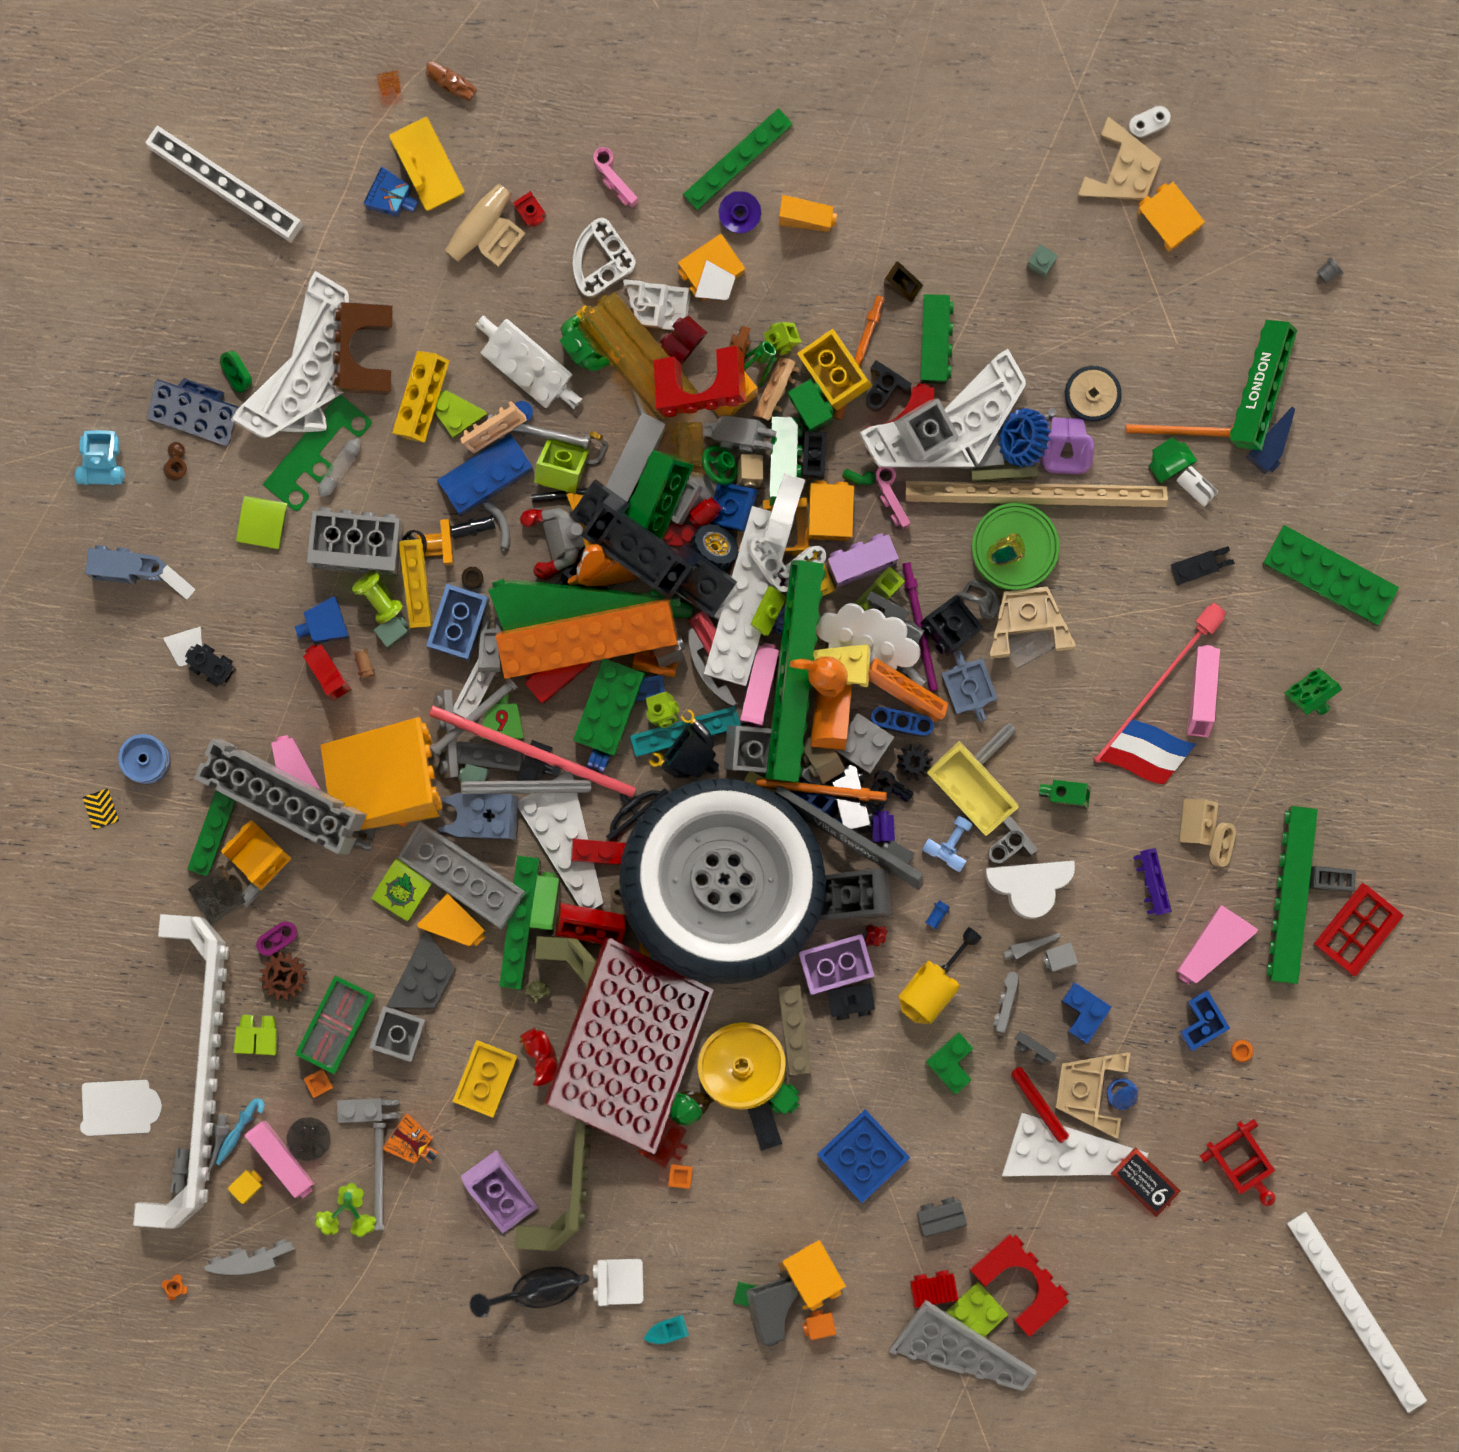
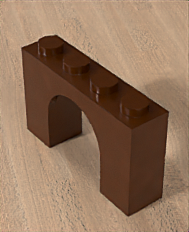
M341 302L337 308H334L333 319L337 321V330L334 329L333 342L336 343V351L333 352L332 361L333 364H336V373L333 372L332 385L335 386V392L387 395L391 392V370L369 369L357 364L351 357L349 341L352 334L358 330L388 331L392 328V305Z

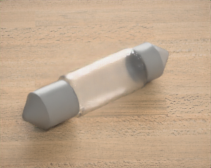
M359 438L349 440L326 471L324 478L318 485L320 497L331 495L355 461L357 454L361 450Z

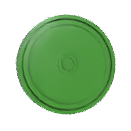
M1024 503L1000 505L989 511L978 523L971 543L972 559L979 574L994 587L1005 591L1030 589L1043 582L1056 565L1059 555V537L1052 521L1039 509Z

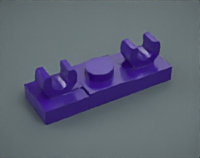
M1156 848L1140 851L1141 854L1134 856L1133 859H1141L1143 865L1136 868V871H1145V886L1151 894V897L1144 899V903H1153V909L1148 910L1147 914L1156 913V915L1172 912Z

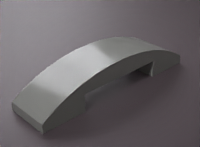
M690 629L689 647L691 657L700 678L718 699L731 707L737 706L726 685L718 689L711 676L704 675L705 666L698 655V652L702 651L704 646L694 629Z

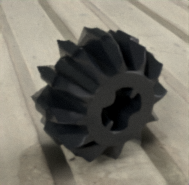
M910 744V752L903 747L901 750L905 756L897 755L896 758L903 762L897 763L896 767H904L899 774L902 776L908 772L907 780H910L912 774H915V780L919 781V773L923 777L928 776L924 769L929 770L932 767L926 763L932 762L933 758H925L930 751L927 749L921 753L922 745L919 744L917 751H914V745ZM911 757H914V759L917 757L920 760L918 762L919 767L915 768L914 765L912 768L909 765Z

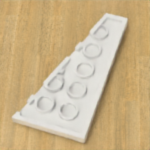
M1021 1113L1002 1176L1118 1175L1117 1173L1135 1154L1146 1163L1148 1153L1065 1126L1063 1127L1069 1134V1138L1063 1143H1058L1042 1119Z

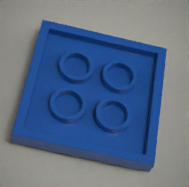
M866 1109L817 1153L862 1203L910 1159V1156Z

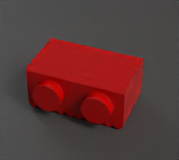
M941 1270L935 1272L936 1276L927 1277V1274L913 1276L914 1280L910 1281L914 1307H921L925 1300L933 1305L959 1300L954 1273H949L948 1270Z

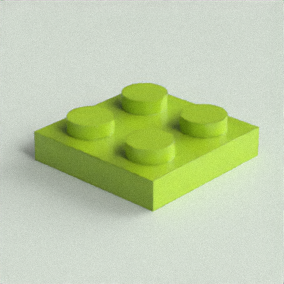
M978 1281L945 1311L948 1315L983 1337L1008 1315Z

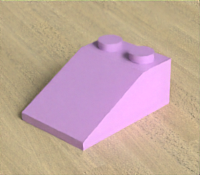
M497 1150L461 1175L465 1188L502 1233L538 1208L535 1201Z

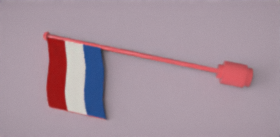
M1212 603L1211 606L1208 605L1195 621L1197 624L1196 629L1198 630L1196 635L1097 757L1094 756L1095 763L1104 761L1123 767L1145 780L1165 784L1197 743L1178 739L1153 725L1133 720V718L1201 634L1205 636L1207 634L1213 635L1225 620L1224 616L1227 613L1215 603Z

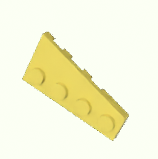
M868 644L813 651L814 659L828 656L842 662L848 671L847 685L853 683L860 684L862 687H868L870 647Z

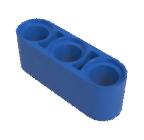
M885 707L875 708L871 714L872 723L881 729L926 737L931 734L934 728L932 719L924 715ZM876 713H885L887 720L884 723H878L875 720ZM900 716L908 720V725L904 728L896 724V719ZM920 721H926L929 724L930 729L927 732H921L918 729L917 724Z

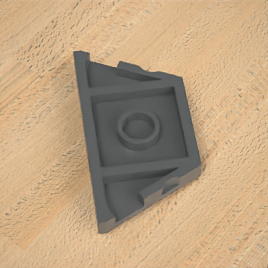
M424 931L387 1007L436 1008L456 968L429 932Z

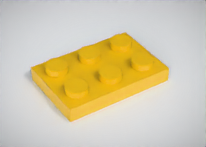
M476 1040L452 1102L494 1118L518 1056Z

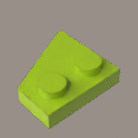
M447 390L439 394L434 410L452 438H455L487 416L486 411Z

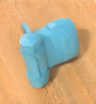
M84 431L83 436L80 438L79 447L80 455H82V466H77L74 475L77 484H122L125 473L124 469L121 466H117L116 456L120 452V440L115 431Z

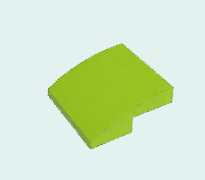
M244 496L236 542L279 549L285 524L287 503Z

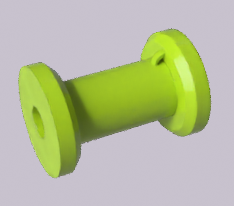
M371 571L358 579L353 585L352 590L355 594H364L377 610L375 620L382 624L395 617L403 605L399 600L391 601L378 584L380 575L377 571Z

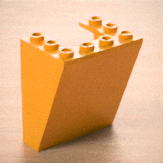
M416 717L320 745L327 794L344 802V807H354L367 814L360 830L439 817L442 803L436 787H432L431 779H434L435 776L433 765L429 766L428 758L431 757L430 745L432 744V738L427 724L422 723L420 717Z

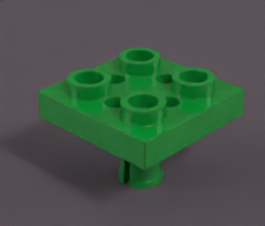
M1317 668L1301 681L1293 684L1284 694L1291 703L1306 715L1315 709L1317 714L1324 715L1330 710V706L1326 701L1342 691V688L1333 678L1320 668Z

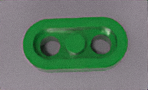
M235 351L221 354L220 366L233 389L237 392L249 390L252 386V378L240 356Z

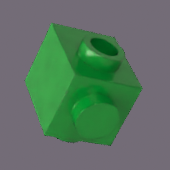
M782 1083L777 1093L770 1099L771 1103L769 1106L777 1114L782 1112L785 1115L787 1111L792 1114L800 1105L797 1103L800 1099L797 1096L799 1091L790 1083L788 1086Z

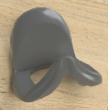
M971 580L963 591L958 592V597L961 600L966 599L979 603V612L983 619L988 620L997 616L999 600L988 583L981 580ZM973 585L983 589L986 592V596L983 598L975 597L969 594L968 591Z

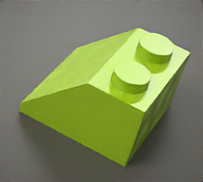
M547 439L536 464L534 483L576 494L583 477L590 448L586 450L583 449V446Z

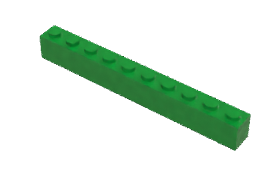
M791 560L766 779L798 782L802 773L800 762L801 756L804 753L803 736L807 730L805 719L806 713L809 710L808 694L812 685L809 681L808 671L806 669L790 667V662L796 659L815 660L813 651L817 643L816 625H818L820 620L818 608L822 600L821 583L825 577L823 563Z

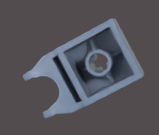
M95 545V549L88 548L85 574L92 580L136 584V580L161 581L163 579L159 575L163 574V568L166 564L157 556L133 553L128 548L117 547L116 551H112L107 546ZM155 564H159V570L155 573H152V567Z
M456 793L448 797H440L442 803H448L455 807L457 817L452 824L438 827V832L449 833L460 838L516 840L518 796L512 794ZM491 813L495 814L494 819H490Z

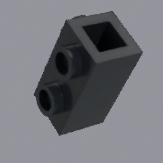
M205 643L203 646L196 644L195 647L191 646L185 655L187 658L185 662L190 665L188 669L198 676L200 673L208 676L206 681L216 687L219 684L225 687L236 670L232 666L234 661L224 655L221 658L213 654L215 649Z

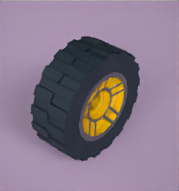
M708 524L701 526L695 532L688 545L722 571L729 569L739 553L737 540L725 528L719 527V525Z

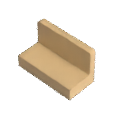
M1184 799L1180 842L1212 846L1216 829L1218 802L1203 799Z

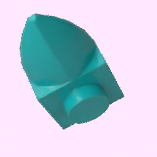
M683 1315L655 1324L646 1333L644 1340L653 1344H665L688 1337L689 1333Z

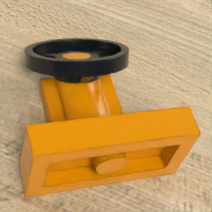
M449 519L440 520L441 533L424 535L418 530H410L403 536L402 541L407 540V538L413 540L415 538L411 534H419L416 535V539H422L424 557L443 555L445 566L454 565Z

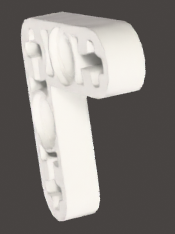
M762 537L751 538L747 543L748 553L772 587L779 592H787L791 562L785 566L768 541L763 540ZM755 543H761L760 550L762 553L754 550L756 547ZM810 546L793 560H809L813 557V551L819 553L817 555L818 560L814 559L810 562L823 563L826 559V552L820 546ZM769 558L775 562V568L771 571L765 566ZM780 578H786L784 582L786 586L779 585L781 582Z

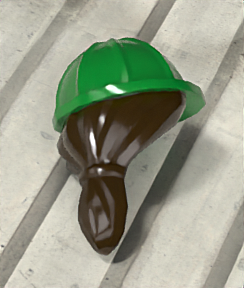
M696 1091L676 1093L669 1116L678 1125H691L701 1119V1116L707 1111L709 1105L714 1100L707 1093L704 1094Z

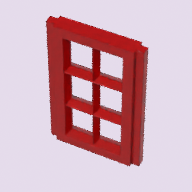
M1362 882L1313 944L1355 977L1404 915ZM1368 896L1376 905L1364 917L1356 909ZM1381 907L1389 915L1378 928L1369 919ZM1354 914L1362 922L1353 934L1350 935L1342 927L1351 915ZM1367 924L1375 933L1363 945L1355 937ZM1340 932L1348 940L1337 953L1328 944ZM1353 942L1361 950L1352 962L1349 963L1341 955L1350 943Z

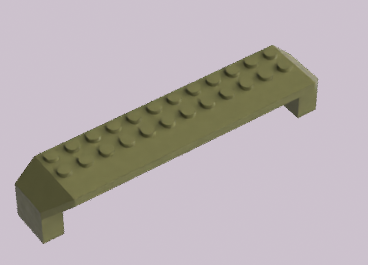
M537 936L535 959L568 962L586 983L587 988L596 960L577 939ZM576 1119L570 1208L550 1226L518 1224L516 1226L515 1248L555 1251L574 1235L581 1225H585L586 1211H582V1203L587 1201V1189H583L584 1181L588 1180L589 1167H585V1158L590 1157V1145H586L587 1136H591L592 1126Z

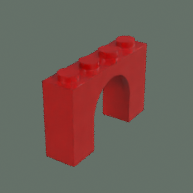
M738 346L716 349V379L707 390L697 394L684 392L681 363L674 356L653 360L656 409L662 416L674 417L679 413L693 414L697 410H716L721 406L735 407L739 403H745L746 389L743 352Z
M1008 1234L978 1260L970 1270L984 1286L988 1285L1003 1270L1013 1266L1024 1267L1034 1275L1037 1283L1036 1296L1032 1303L1014 1318L1015 1322L1030 1337L1069 1302L1066 1298L1069 1294L1061 1285L1056 1287L1051 1280L1054 1277L1046 1268L1041 1270L1038 1267L1037 1263L1039 1260L1031 1251L1028 1254L1022 1248L1024 1243L1017 1235L1012 1237Z

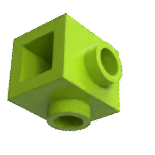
M778 322L772 324L769 327L770 329L763 333L765 342L771 343L779 355L790 353L793 347L802 343L795 323Z
M665 691L646 698L648 706L646 714L651 723L660 728L672 726L673 722L679 721L677 714L680 712L679 706L671 694Z

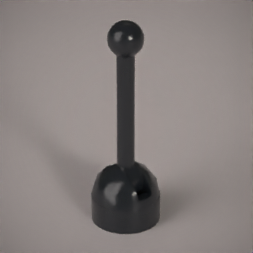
M968 926L963 934L964 943L946 965L941 966L945 973L949 972V967L967 945H975L981 940L982 937L971 927Z

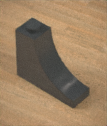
M790 1276L746 1290L756 1337L763 1345L773 1346L779 1340L785 1339L784 1323L786 1314L794 1299L799 1295Z

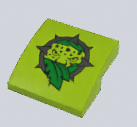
M396 858L371 899L408 922L433 882Z

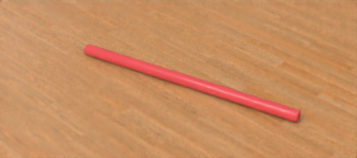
M436 706L431 708L429 716L552 766L559 767L562 770L631 798L635 793L636 787Z

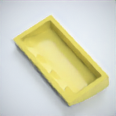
M960 741L948 750L927 772L985 836L1019 808L1018 803Z

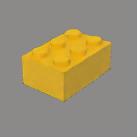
M831 329L797 353L836 411L872 387V384L834 329Z

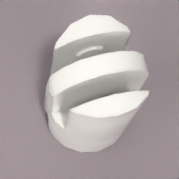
M1189 466L1177 479V482L1203 507L1218 494V490L1192 466Z

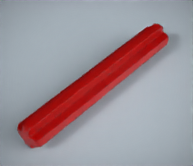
M1018 1067L1014 1069L1011 1073L1012 1077L1058 1143L1065 1142L1069 1138L1065 1128L1023 1068Z

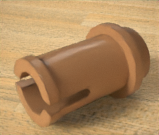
M363 649L355 652L354 656L359 667L358 675H361V678L373 676L375 668L371 665L368 650Z

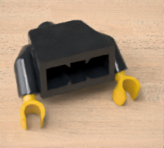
M689 709L688 712L692 714V718L686 720L683 715H681V718L686 723L690 722L691 727L689 725L686 726L665 756L661 752L653 753L659 758V762H655L653 759L649 760L652 766L660 765L662 770L674 778H690L691 776L699 778L705 770L714 774L719 768V763L713 760L716 752L713 749L714 741L710 731L700 720L695 719V713Z

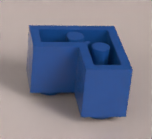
M1075 982L1072 983L1061 1002L1079 1013L1067 1032L1083 1043L1088 1044L1112 1006Z
M1208 990L1186 1002L1197 1022L1179 1031L1189 1051L1197 1049L1231 1029Z

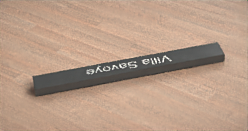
M778 786L775 790V794L789 803L806 821L914 888L920 890L924 885L923 873L784 787Z

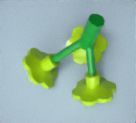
M349 1183L347 1186L339 1188L337 1202L341 1206L334 1213L325 1211L324 1213L318 1212L316 1214L317 1220L315 1225L325 1235L330 1233L335 1235L338 1232L337 1226L339 1221L337 1216L344 1209L351 1211L355 1217L352 1223L353 1227L350 1229L352 1235L363 1237L366 1233L374 1230V1224L376 1223L374 1216H369L368 1214L362 1216L354 1208L362 1205V1197L364 1195L363 1189L357 1188L355 1183Z

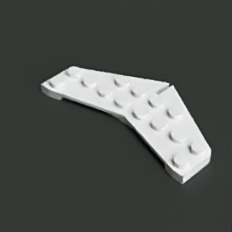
M316 271L312 274L308 282L291 358L236 410L231 421L261 438H269L344 393L335 392V386L332 385L330 378H332L333 372L336 373V364H333L332 357L333 352L336 351V343L333 342L334 329L337 330V321H334L333 314L334 308H337L341 302L349 303V294L345 288Z
M1008 349L998 354L944 409L959 437L922 459L914 460L894 422L872 426L858 434L874 462L879 467L973 468L975 466L965 448L968 449L974 462L978 465L1024 389L1026 381Z

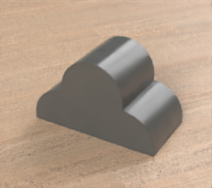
M870 869L825 875V899L819 920L892 916L889 871H885V869Z

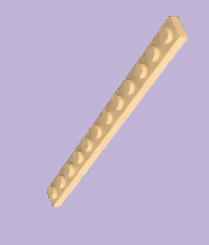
M906 481L905 485L906 502L1024 503L1167 507L1168 505L1167 486Z

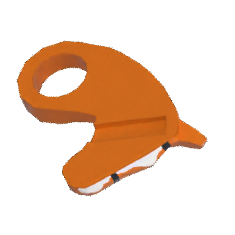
M593 544L584 549L582 559L577 566V574L569 578L568 584L605 586L627 582L638 577L615 560L605 556L601 546Z

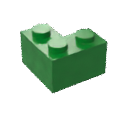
M811 379L789 391L788 397L798 412V418L806 432H818L832 424L834 411L828 401L824 403L820 396L823 394L817 382L813 384Z
M959 1032L925 1061L954 1095L972 1080L957 1064L974 1049Z

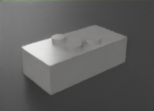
M642 412L606 487L628 503L636 491L638 479L644 472L648 456L653 450L657 451L667 431L666 423Z

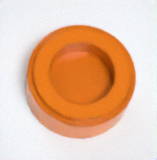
M1238 1040L1231 1046V1056L1238 1062H1246L1253 1055V1047L1246 1040Z

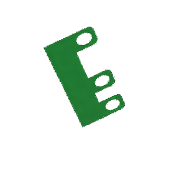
M342 395L337 396L323 412L326 419V430L306 432L262 484L284 503H287L294 511L300 510L309 499V494L295 483L301 474L305 471L317 482H321L325 475L328 477L333 471V465L319 453L339 429L344 426L355 436L361 437L372 424L369 417ZM355 417H362L365 420V427L360 431L353 429L351 425ZM318 462L324 463L327 467V472L323 476H317L313 472V466ZM299 491L302 493L303 500L300 504L295 505L289 501L291 492Z

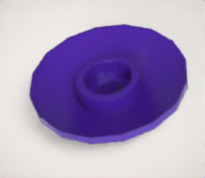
M735 191L725 196L718 210L722 225L730 232L738 234L747 233L754 229L760 222L762 214L760 203L756 197L744 191ZM743 211V217H737L736 212Z

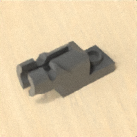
M871 591L867 597V600L870 601L869 605L879 611L882 608L886 609L884 612L885 618L897 617L901 619L907 627V638L914 640L918 644L925 630L918 627L913 621L906 620L910 611Z

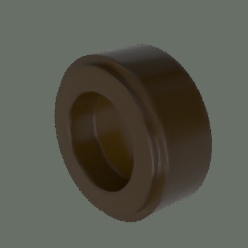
M468 567L462 573V582L469 589L479 588L484 581L483 573L477 567Z

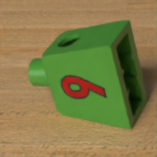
M508 692L485 712L483 726L517 740H524L519 707L515 703L509 704ZM481 737L482 741H490Z

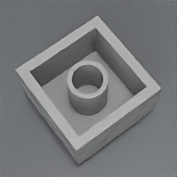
M938 398L927 401L894 421L914 460L927 457L959 437Z
M857 713L848 727L846 749L834 750L840 757L851 764H855L857 768L870 775L893 741L894 736Z
M727 725L724 769L766 772L771 729Z
M383 1006L369 1048L413 1062L427 1020Z

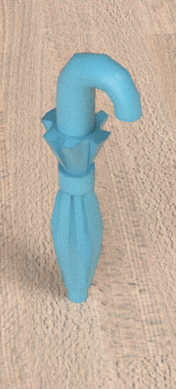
M253 1099L245 1111H240L239 1123L237 1122L235 1129L231 1131L223 1142L215 1162L216 1164L220 1165L232 1152L245 1125L254 1119L252 1115L257 1107V1111L262 1114L265 1105L262 1099Z

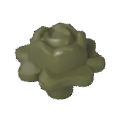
M540 979L533 980L530 985L525 986V994L530 995L534 1003H540L542 998L551 993V987L546 986V983Z

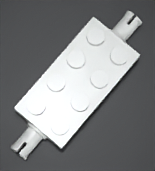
M484 315L478 320L475 327L479 328L489 337V342L480 353L543 407L548 408L556 397H560L573 410L579 405V402L583 399L568 388L569 385L567 384L573 374L508 319L504 320L499 327H496Z

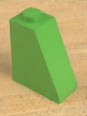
M543 872L542 876L537 875L530 928L554 931L560 879L555 878V873Z

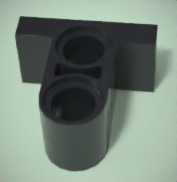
M875 360L870 371L879 377L867 394L866 406L869 410L878 412L884 408L896 388L907 394L912 383ZM884 378H891L894 384L891 387H885L882 384V380ZM877 395L881 398L882 402L879 405H873L870 402V398Z

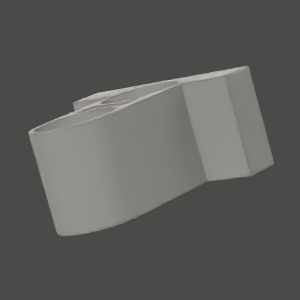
M1009 816L1002 822L1009 833L988 850V859L997 865L1005 862L1020 848H1023L1029 856L1038 849L1012 817ZM1012 834L1018 835L1021 839L1020 845L1012 846L1009 842V837ZM995 848L1003 850V859H994L992 851Z

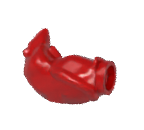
M532 1028L520 1035L521 1040L519 1043H523L527 1055L536 1060V1079L533 1085L545 1086L553 1080L558 1066L557 1057L546 1033Z

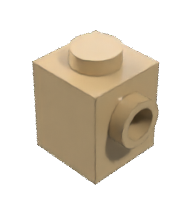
M741 454L737 462V485L753 489L759 488L763 481V455Z

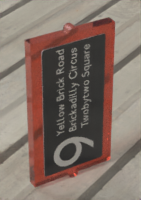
M1136 1147L1125 1158H1121V1162L1110 1173L1155 1217L1166 1206H1170V1202L1181 1191Z

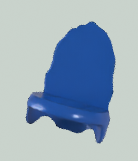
M1119 1078L1109 1084L1107 1097L1112 1107L1121 1111L1136 1104L1139 1091L1132 1081ZM1123 1082L1128 1085L1119 1089L1114 1095L1112 1094V1088L1116 1083Z

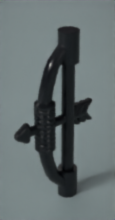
M667 789L647 791L633 797L630 801L627 799L628 796L620 794V801H624L626 804L619 809V812L612 820L610 832L606 835L607 839L610 842L617 839L621 835L620 833L633 822L638 821L650 806L669 793ZM655 795V798L641 810L637 811L635 809L641 803V800ZM630 811L635 814L618 829L615 828L623 815L625 816Z

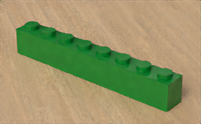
M1290 806L1289 810H1285L1284 823L1287 824L1286 832H1283L1281 837L1284 853L1279 856V867H1282L1281 876L1278 875L1276 881L1279 897H1275L1274 910L1277 911L1276 919H1273L1271 924L1274 940L1269 943V954H1272L1271 963H1267L1266 976H1269V981L1298 984L1318 809Z

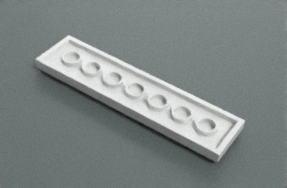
M752 506L732 574V578L737 581V584L724 601L704 675L742 686L747 684L761 635L750 623L767 587H772L747 551V543L751 538H764L771 511ZM789 534L785 546H781L768 541V543L773 548V550L775 551V553L781 561L783 559ZM755 543L756 547L754 550L762 553L760 550L761 543ZM771 558L767 559L765 563L769 571L775 568V562Z

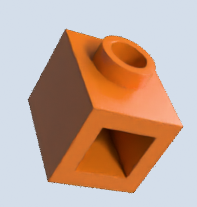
M821 1309L809 1312L810 1316L805 1317L806 1322L802 1323L805 1336L810 1335V1340L836 1335L831 1311L823 1313Z

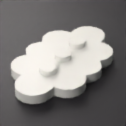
M845 604L841 607L838 614L825 613L820 616L819 623L816 625V634L820 639L829 642L828 648L868 644L870 647V663L876 657L896 670L898 666H913L920 657L921 650L919 645L914 640L907 638L906 624L897 617L885 618L884 614L878 609L864 611L857 604Z

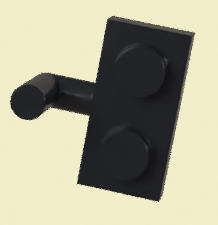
M534 740L530 743V745L549 753L553 749ZM526 755L516 781H540L543 772L558 777L561 775V770L559 767L550 766L545 762Z

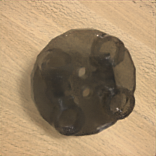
M305 1117L295 1121L289 1128L286 1137L290 1152L296 1158L304 1161H312L324 1156L331 1142L327 1125L313 1117Z

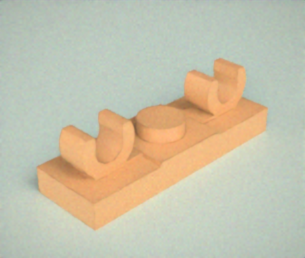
M779 358L752 416L757 419L772 421V412L774 410L782 411L781 407L776 406V404L783 397L787 383H795L790 374L792 371L800 373V369L794 367L795 361L788 358Z
M510 401L509 408L506 410L502 407L499 408L500 413L493 416L479 426L474 424L473 431L468 432L464 430V436L460 438L461 442L474 454L527 421L526 416Z

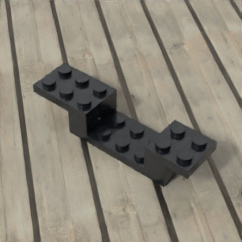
M595 479L571 513V516L586 526L580 536L592 544L601 546L605 554L669 600L678 592L709 616L713 617L735 587L737 581L685 543L678 551L673 549L625 513L631 504Z

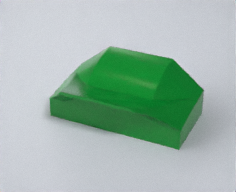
M1172 437L1152 450V461L1148 467L1158 483L1162 484L1196 463L1197 459L1186 443H1180Z

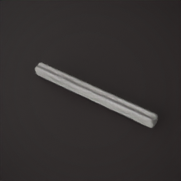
M589 780L469 781L461 783L462 794L588 793L591 791V782Z

